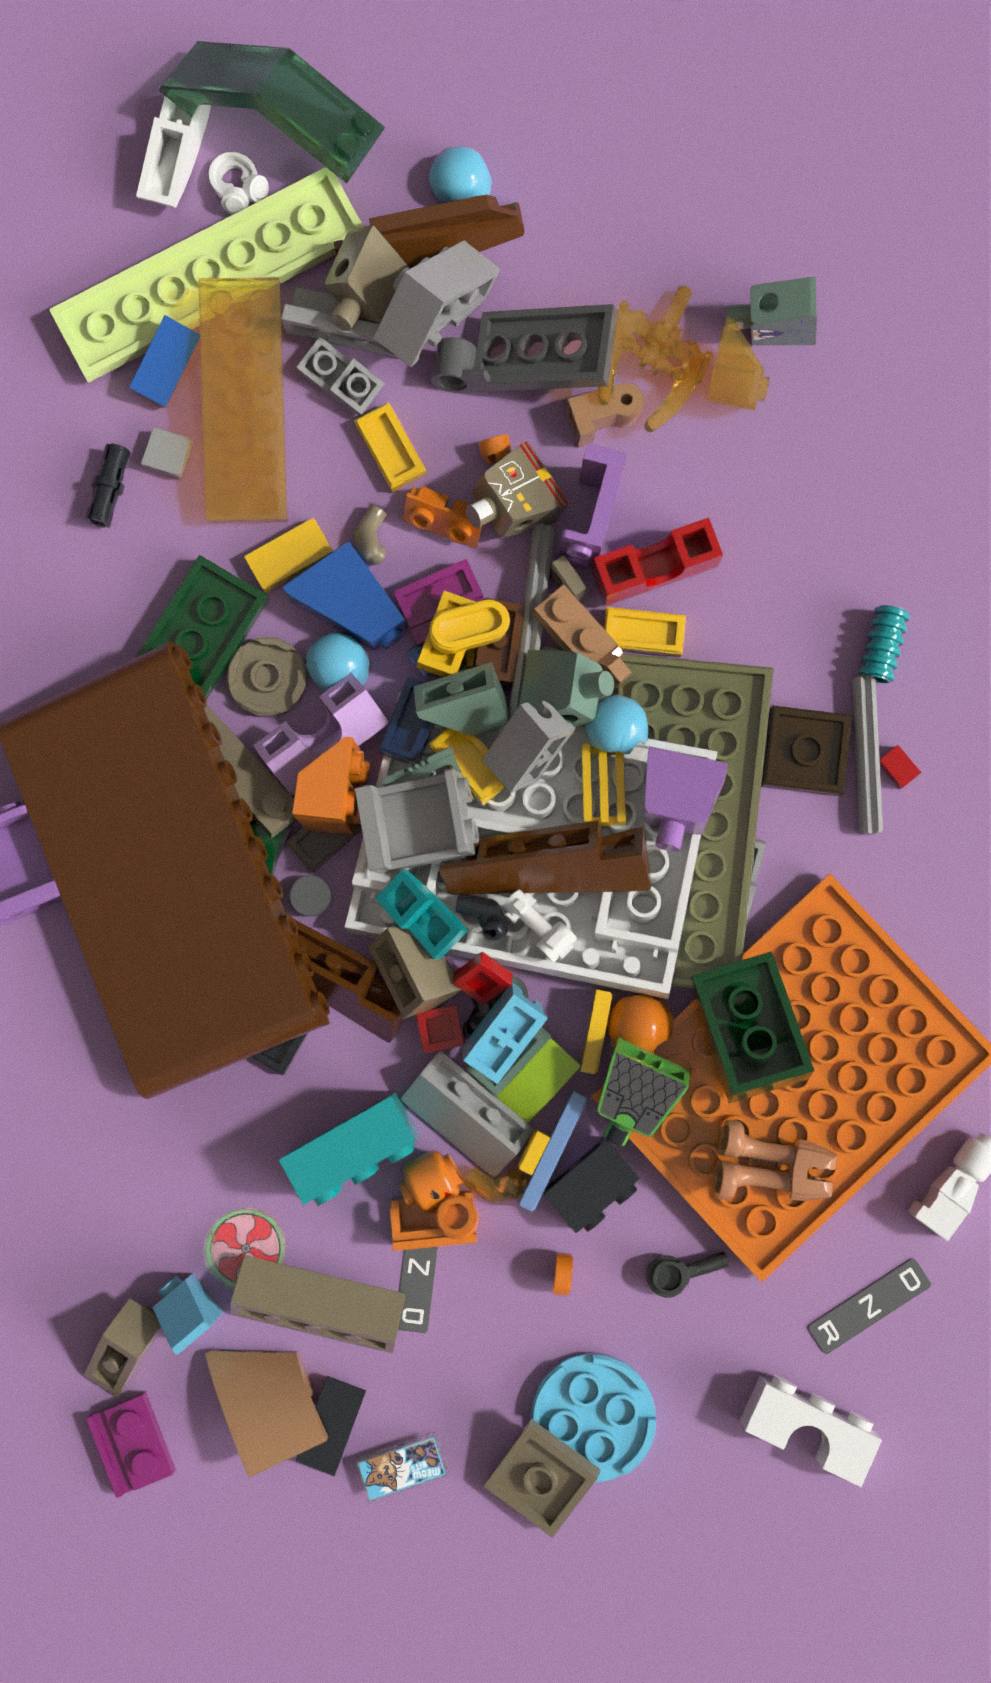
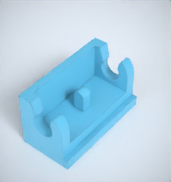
M512 982V985L504 991L463 1045V1061L498 1084L548 1019L547 1015L543 1012L542 1005L537 1000L533 1002L528 1000L523 995L522 989Z

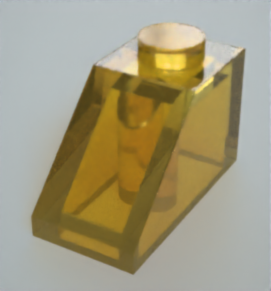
M725 316L707 400L755 410L757 400L763 402L765 400L770 377L763 376L764 368L734 318Z

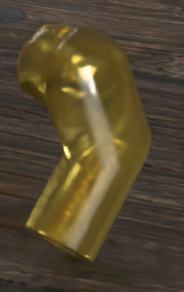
M473 1166L462 1184L488 1202L499 1203L515 1200L520 1197L526 1185V1178L518 1170H509L505 1177L491 1179Z

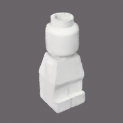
M981 1132L976 1139L969 1138L965 1141L953 1158L956 1166H949L930 1185L929 1193L923 1201L919 1203L915 1200L907 1210L915 1219L946 1241L950 1239L971 1211L979 1187L975 1182L985 1181L991 1173V1138Z

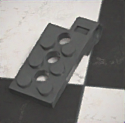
M614 304L482 312L477 348L471 342L456 337L443 338L437 343L432 383L443 391L453 393L608 387L618 311ZM571 341H581V346L576 352L564 354L565 347ZM534 343H543V348L538 354L526 356L527 350ZM506 344L502 355L496 358H489L490 352L495 346Z

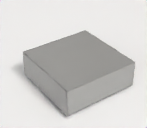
M153 427L141 465L145 469L181 479L193 446V441L191 438Z

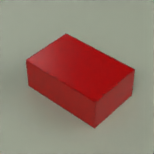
M896 745L880 758V767L899 789L905 787L922 773L899 745Z

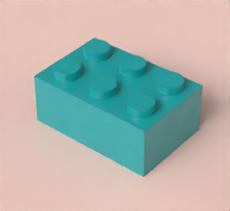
M394 1092L280 1158L279 1162L302 1204L305 1205L314 1200L316 1205L319 1206L337 1196L339 1191L343 1189L341 1184L351 1179L353 1184L356 1185L374 1175L376 1170L379 1169L377 1163L387 1157L391 1164L411 1154L413 1149L416 1148L413 1143L416 1142L420 1134L397 1092Z

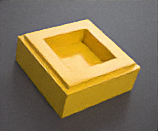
M538 1128L533 1131L517 1162L520 1170L530 1175L533 1174L550 1140L548 1133Z

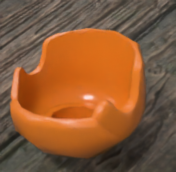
M626 996L613 1006L606 1030L614 1047L618 1037L654 1054V1050L658 1045L671 1039L673 1016L668 1005L655 996Z

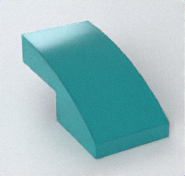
M402 869L376 897V900L400 928L409 929L433 959H441L468 931L451 910L406 869Z

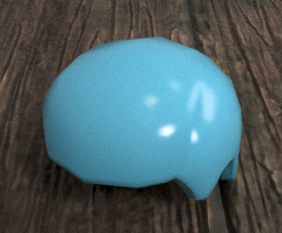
M466 146L444 149L431 164L428 176L433 194L441 203L485 194L490 195L492 179L487 166L477 151Z
M332 632L319 637L308 648L305 657L307 661L305 664L306 669L321 692L324 693L350 673L362 685L368 680L369 658L362 645L351 635Z
M623 695L605 697L598 701L595 719L585 724V734L594 748L607 753L618 751L628 755L640 742L646 744L648 741L647 716L644 709L634 699Z

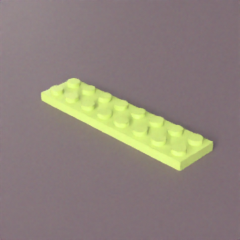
M329 165L49 310L89 383L145 354L164 315L192 330L335 256L336 252L333 242L344 240L350 229L364 226Z

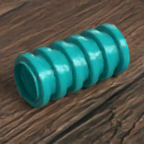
M881 605L874 609V614L877 618L871 621V626L874 629L868 633V638L871 641L865 644V651L868 653L862 656V663L865 665L859 668V675L874 676L877 683L887 684L893 682L895 678L892 670H896L898 667L895 658H899L901 655L898 646H902L904 643V638L901 637V634H905L907 631V626L904 625V622L909 621L910 614L896 606Z

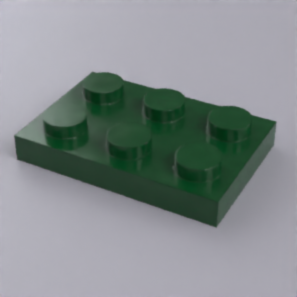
M199 555L135 657L141 656L168 642L178 644L187 652L192 664V668L189 670L194 684L201 688L207 700L227 669L235 651L240 648L270 598L267 594Z

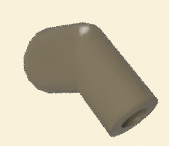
M370 504L354 530L353 540L361 559L375 566L382 563L386 557V549L379 545L376 532L387 514L379 507Z

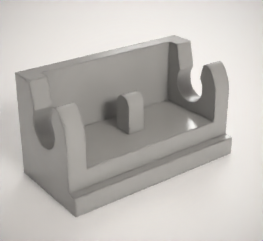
M542 701L538 708L547 718L540 716L537 710L528 702L520 704L482 759L510 793L536 783L576 729L571 723H567L557 710L546 701Z

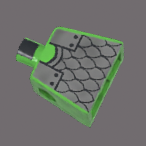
M618 1037L597 1108V1112L601 1116L610 1119L603 1132V1136L611 1143L619 1146L626 1145L632 1131L646 1137H651L687 1091L691 1071Z

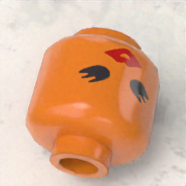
M432 1150L404 1165L403 1177L405 1181L398 1185L409 1206L416 1203L423 1212H431L437 1209L445 1198L459 1195V1185L463 1183V1179L449 1153L443 1156L439 1151Z

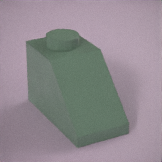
M492 662L414 686L416 713L420 719L470 736L493 731L505 726L510 720L507 699Z

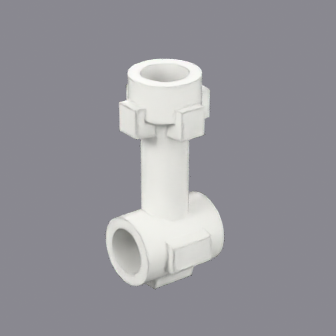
M521 890L516 891L503 905V909L508 912L506 916L513 923L521 919L541 938L536 947L551 962L554 963L559 957L563 959L574 948L572 943L577 939L576 936L560 921L552 927L532 907L536 900L529 893L525 895Z

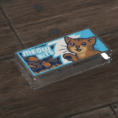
M436 1431L356 1458L357 1469L368 1503L448 1476L449 1472Z

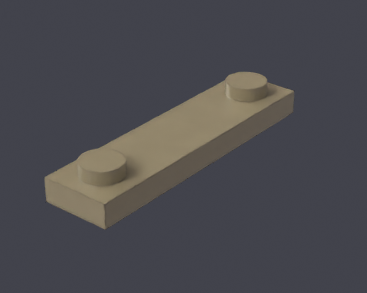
M207 705L204 707L208 720L215 724L222 738V744L219 747L224 760H228L235 770L237 783L234 785L238 795L248 804L252 818L270 838H273L296 820L292 814L294 798Z

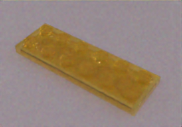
M198 278L207 523L287 522L280 278Z

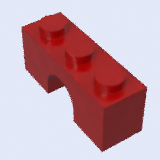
M708 517L671 530L665 539L650 546L634 549L631 544L594 557L591 570L604 606H608L716 568L723 557V553Z

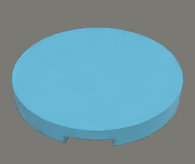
M591 1352L577 1354L562 1360L542 1378L532 1400L531 1419L601 1469L595 1482L612 1480L623 1474L627 1475L640 1464L652 1445L656 1430V1415L650 1390L639 1373L617 1357Z

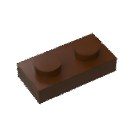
M485 597L484 600L497 601L507 609L510 624L505 636L501 640L475 648L472 668L492 662L500 684L510 687L514 683L525 605Z

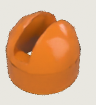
M508 434L495 436L478 443L483 460L491 466L495 465L512 451Z

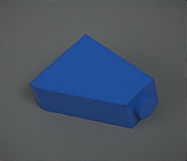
M349 541L282 587L291 603L341 632L351 635L354 639L372 650H376L380 646H383L384 649L393 646L404 636L402 631L407 628L405 619Z

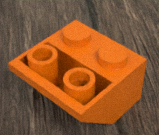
M344 737L298 773L292 814L305 829L316 832L354 835V824L361 825L355 788L367 785L370 765L369 761L364 760V752L360 750L353 737Z

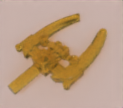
M682 285L678 287L664 318H661L658 322L652 323L645 319L647 314L642 310H630L627 301H622L618 305L608 387H598V398L601 405H607L612 400L615 376L622 353L631 351L636 354V358L640 359L639 366L642 368L647 364L652 366L651 373L654 375L659 371L670 374V379L675 385L661 406L646 420L644 427L647 432H653L660 428L684 406L696 385L702 381L714 357L710 351H707L705 354L702 353L696 342L688 340L685 343L680 339L679 334L682 329L677 326L692 296V290L687 286ZM632 333L643 338L646 343L645 346L640 347L637 345ZM673 356L682 361L683 365L674 367L665 358Z

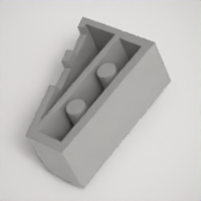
M462 241L451 248H443L436 256L424 258L419 265L411 269H403L394 281L393 289L396 291L373 338L409 367H412L418 362L419 354L426 343L434 347L441 341L442 336L438 333L448 323L456 327L485 301L501 269L466 241Z

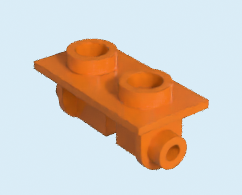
M423 485L420 489L413 487L411 493H407L402 521L410 523L418 529L428 530L447 537L455 543L477 548L481 529H484L485 525L475 528L470 524L465 512L466 506L469 505L468 503L456 499L452 509L446 508L449 496L428 489Z

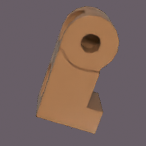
M627 382L569 398L565 412L577 447L593 443L597 430L613 425L629 427L634 424L639 418L644 402L643 393L640 388L635 384Z

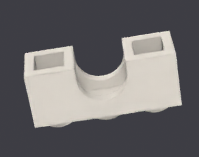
M760 1375L739 1420L744 1430L784 1450L790 1435L796 1429L802 1426L817 1427L821 1430L822 1441L815 1458L822 1469L862 1487L882 1442V1439L872 1429L874 1423L851 1411L848 1417L834 1411V1403L815 1393H812L810 1399L796 1393L797 1386L778 1375H774L772 1380Z

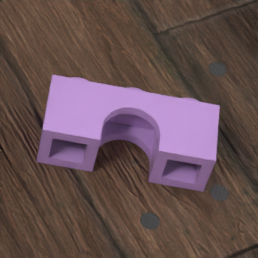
M352 673L319 696L327 709V719L320 730L310 735H300L294 732L285 721L253 745L266 765L291 796L295 794L298 773L341 739L353 737L359 746L366 740L375 737L379 730L389 724L367 690Z

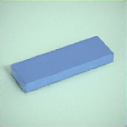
M571 1089L550 1133V1140L518 1200L519 1206L531 1212L535 1211L587 1102L585 1095Z

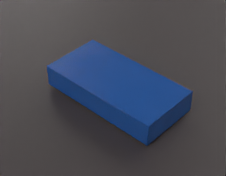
M164 315L129 388L166 407L201 335Z

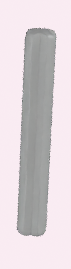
M861 675L856 676L852 680L859 832L864 835H875L883 831L876 679L874 676Z

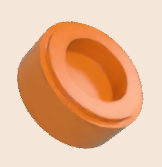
M453 1195L445 1198L439 1204L435 1219L439 1230L451 1239L461 1240L474 1233L479 1223V1213L476 1206L468 1198Z
M556 1252L552 1295L567 1296L570 1294L573 1272V1256H571V1253Z

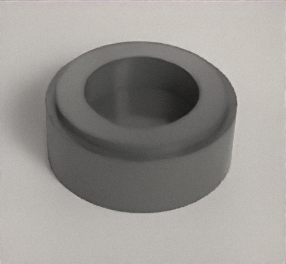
M307 875L299 878L293 884L290 891V900L297 912L313 917L324 913L329 908L332 901V892L326 881L317 876Z

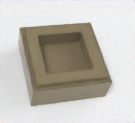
M565 555L552 562L550 575L560 588L562 585H565L578 601L583 599L587 587Z

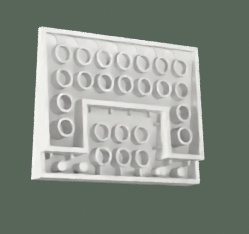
M438 724L434 725L420 761H427L426 758L434 754L428 744L446 730V727ZM505 726L493 731L476 734V736L490 749ZM575 727L574 732L536 783L512 793L504 788L484 806L476 798L466 803L469 819L474 818L479 838L584 822L582 744L590 743V746H593L585 734V727ZM648 739L646 744L640 742L630 754H624L626 826L600 827L602 836L639 827L644 828L651 889L649 891L529 893L536 900L532 907L552 927L560 921L577 938L572 943L574 948L563 959L559 957L554 963L536 947V944L541 940L539 936L521 919L513 923L506 916L508 912L503 909V905L513 894H470L493 899L499 903L508 920V933L497 942H490L484 938L483 930L476 917L455 912L458 895L448 893L440 873V866L444 863L459 862L465 857L406 868L433 892L468 929L466 934L446 954L472 959L480 952H484L500 965L669 999L701 835L684 832L679 852L666 851L655 846L659 826L644 822L648 749L650 746L715 761L717 751ZM615 755L607 756L609 816H617ZM383 756L376 787H384L381 783L382 778L403 768L413 767V765ZM591 756L592 817H600L599 756ZM443 766L435 770L432 776L442 775L444 770L448 768ZM364 839L362 840L352 880L354 890L345 923L346 930L349 934L376 939L387 928L394 926L415 937L409 929L400 928L376 900L380 892L401 870L381 874L369 871Z

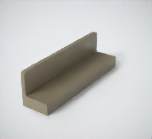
M245 1256L230 1305L233 1316L393 1354L406 1296L404 1293Z

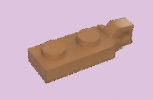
M562 585L534 608L532 615L564 651L581 653L600 664L602 671H608L612 675L614 689L621 685L632 673L620 658L623 652L617 646L618 644L565 585Z

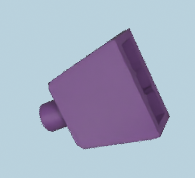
M649 746L644 822L659 826L655 843L656 847L666 851L679 852L684 832L702 835L725 782L728 763Z

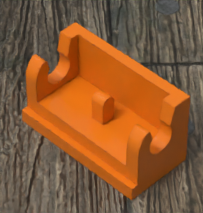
M473 1191L459 1193L460 1196L468 1198L474 1204ZM404 1198L391 1199L390 1218L393 1251L477 1243V1228L472 1235L465 1239H451L444 1235L436 1224L435 1215L437 1209L431 1212H423L416 1203L409 1206Z

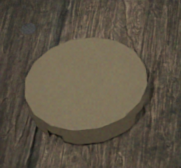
M259 637L244 646L242 645L235 651L228 664L227 684L232 697L245 711L258 717L274 718L288 713L300 703L307 689L308 672L302 656L290 643L277 637Z

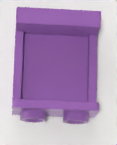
M591 443L586 445L579 483L600 488L589 532L582 534L567 529L563 530L559 557L565 555L574 568L588 569L589 566H592L594 557L601 555L627 456L625 452Z
M14 802L0 807L1 926L62 901L27 808L21 802Z

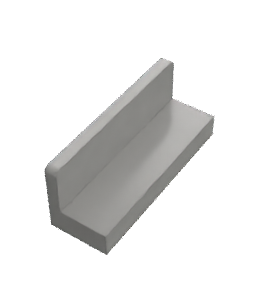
M298 287L295 289L292 305H284L281 320L287 335L315 341L322 337L329 344L398 358L373 338L380 323L357 320L350 331L338 328L331 321L330 315L339 302L331 294Z
M442 1051L437 1053L401 1097L403 1103L492 1177H496L508 1165L535 1130Z

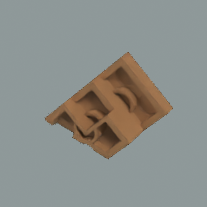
M219 1349L206 1351V1361L222 1412L249 1478L327 1441L328 1435L311 1399L314 1388L297 1351L263 1352L262 1350H246L243 1352L219 1351Z

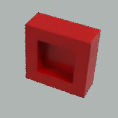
M480 952L454 972L453 984L482 1005H485L512 985L513 973L484 952Z
M457 1005L428 1010L416 1015L424 1054L464 1045Z

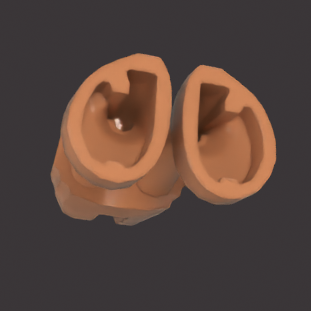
M736 1120L725 1121L719 1139V1155L734 1158L750 1157L786 1165V1170L750 1167L718 1159L714 1176L716 1198L723 1200L731 1199L735 1195L736 1189L742 1186H761L787 1191L788 1197L791 1200L809 1201L832 1197L834 1182L815 1176L807 1177L808 1167H812V1169L835 1170L837 1162L836 1153L817 1144L800 1139L796 1140L792 1146L759 1141L744 1134V1127L741 1122Z

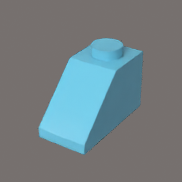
M193 1273L184 1281L178 1275L158 1291L163 1299L152 1307L170 1348L176 1356L209 1329L224 1312Z

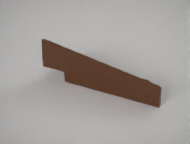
M487 194L369 218L370 226H375L410 269L419 265L424 258H432L439 254L443 248H451L462 241H466L478 252L524 235V224L519 203L514 202L499 206L496 197ZM344 240L333 242L336 256Z
M599 820L480 837L479 842L474 844L475 855L466 856L456 863H444L440 866V873L446 889L452 895H459L460 892L465 894H514L518 890H521L523 893L649 891L651 889L644 828L639 827L602 836Z
M294 919L299 933L296 940L301 952L306 953L311 960L314 969V975L311 977L317 992L320 991L325 996L330 1007L387 1043H391L403 1017L385 981L376 977L379 973L376 962Z

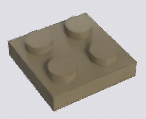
M530 1419L489 1475L483 1487L553 1538L597 1480L601 1469L533 1419Z

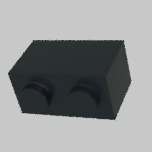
M604 1137L546 1186L543 1194L575 1233L579 1232L582 1228L589 1232L606 1217L602 1211L611 1203L616 1201L620 1205L637 1191V1187L634 1184L640 1178Z

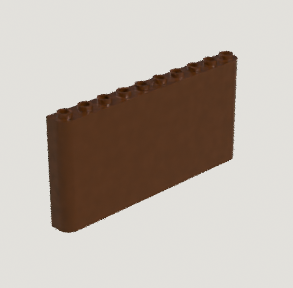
M168 642L0 721V742L133 1084L138 1093L145 1099L166 1093L330 1024L327 1017L330 1013L327 1000L320 991L317 992L311 977L314 975L311 960L306 953L301 952L296 937L299 935L297 925L290 914H286L280 900L283 898L281 885L274 875H270L265 860H267L268 854L265 845L259 837H255L250 825V821H252L251 810L246 801L239 797L234 785L237 783L235 770L228 760H224L219 745L222 744L221 735L215 724L209 722L204 707L207 706L205 695L201 688L194 684L189 670L192 668L191 660L183 647L172 642Z

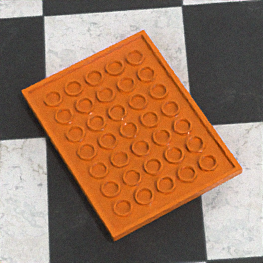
M831 873L820 880L744 951L742 959H748L772 951L815 1070L810 1078L729 1104L714 1062L696 996L673 1018L671 1039L661 1043L654 1050V1054L691 1071L689 1087L651 1137L643 1136L635 1131H632L629 1137L636 1147L761 1283L991 1065V1043ZM604 1083L590 1095L597 1104H599ZM736 1120L741 1122L744 1127V1134L759 1141L792 1146L796 1140L800 1139L817 1144L836 1153L837 1162L835 1170L812 1169V1167H808L807 1177L815 1176L834 1182L832 1197L809 1201L791 1200L788 1197L787 1191L761 1186H742L736 1189L735 1195L731 1199L723 1200L716 1198L714 1176L718 1159L750 1167L786 1170V1165L750 1157L734 1158L719 1155V1139L725 1121Z

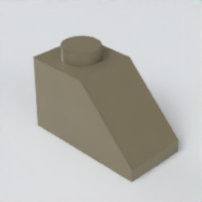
M394 926L387 928L368 945L403 1019L441 1007L461 990L453 984L454 972L450 968L445 956L441 959H433L415 937Z
M129 1298L102 1335L84 1376L116 1397H119L161 1329L154 1310L146 1305L138 1304Z

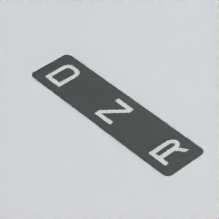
M438 1247L404 1250L399 1292L404 1293L406 1297L398 1330L426 1333L428 1331Z
M911 1259L809 1326V1330L822 1351L828 1354L930 1288L931 1283L915 1259Z

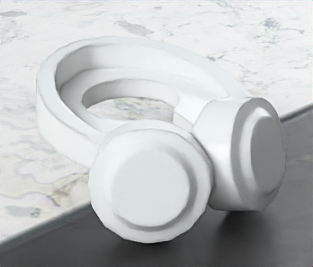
M226 152L215 158L210 165L209 179L215 193L222 198L221 205L228 214L233 215L247 208L249 202L257 203L267 197L269 186L266 178L258 175L253 162L245 155L237 152ZM230 169H241L243 171L241 176L243 187L239 188L235 187L232 183L223 182V175Z

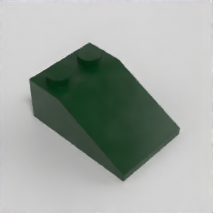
M772 951L692 975L714 1062L729 1104L810 1078L815 1070Z

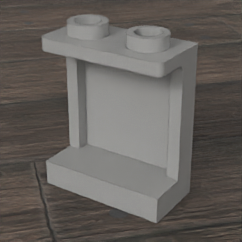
M455 769L444 770L442 775L380 788L372 785L355 788L369 871L381 874L475 855L474 844L479 842V834L474 818L469 819L466 804L472 801L471 789L467 777L462 778L461 773Z

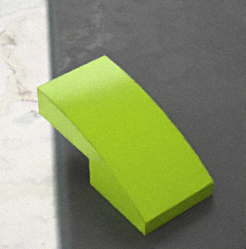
M550 1038L499 1093L497 1098L525 1122L529 1123L581 1065Z

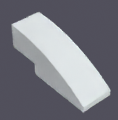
M167 83L160 117H154L136 194L138 199L172 208L177 207L194 167L209 118L212 101L206 92Z

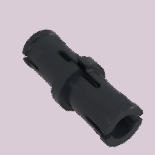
M107 443L105 445L98 475L93 477L91 483L94 490L85 517L88 523L102 528L111 527L118 496H121L125 486L122 484L131 454L129 449L114 443Z

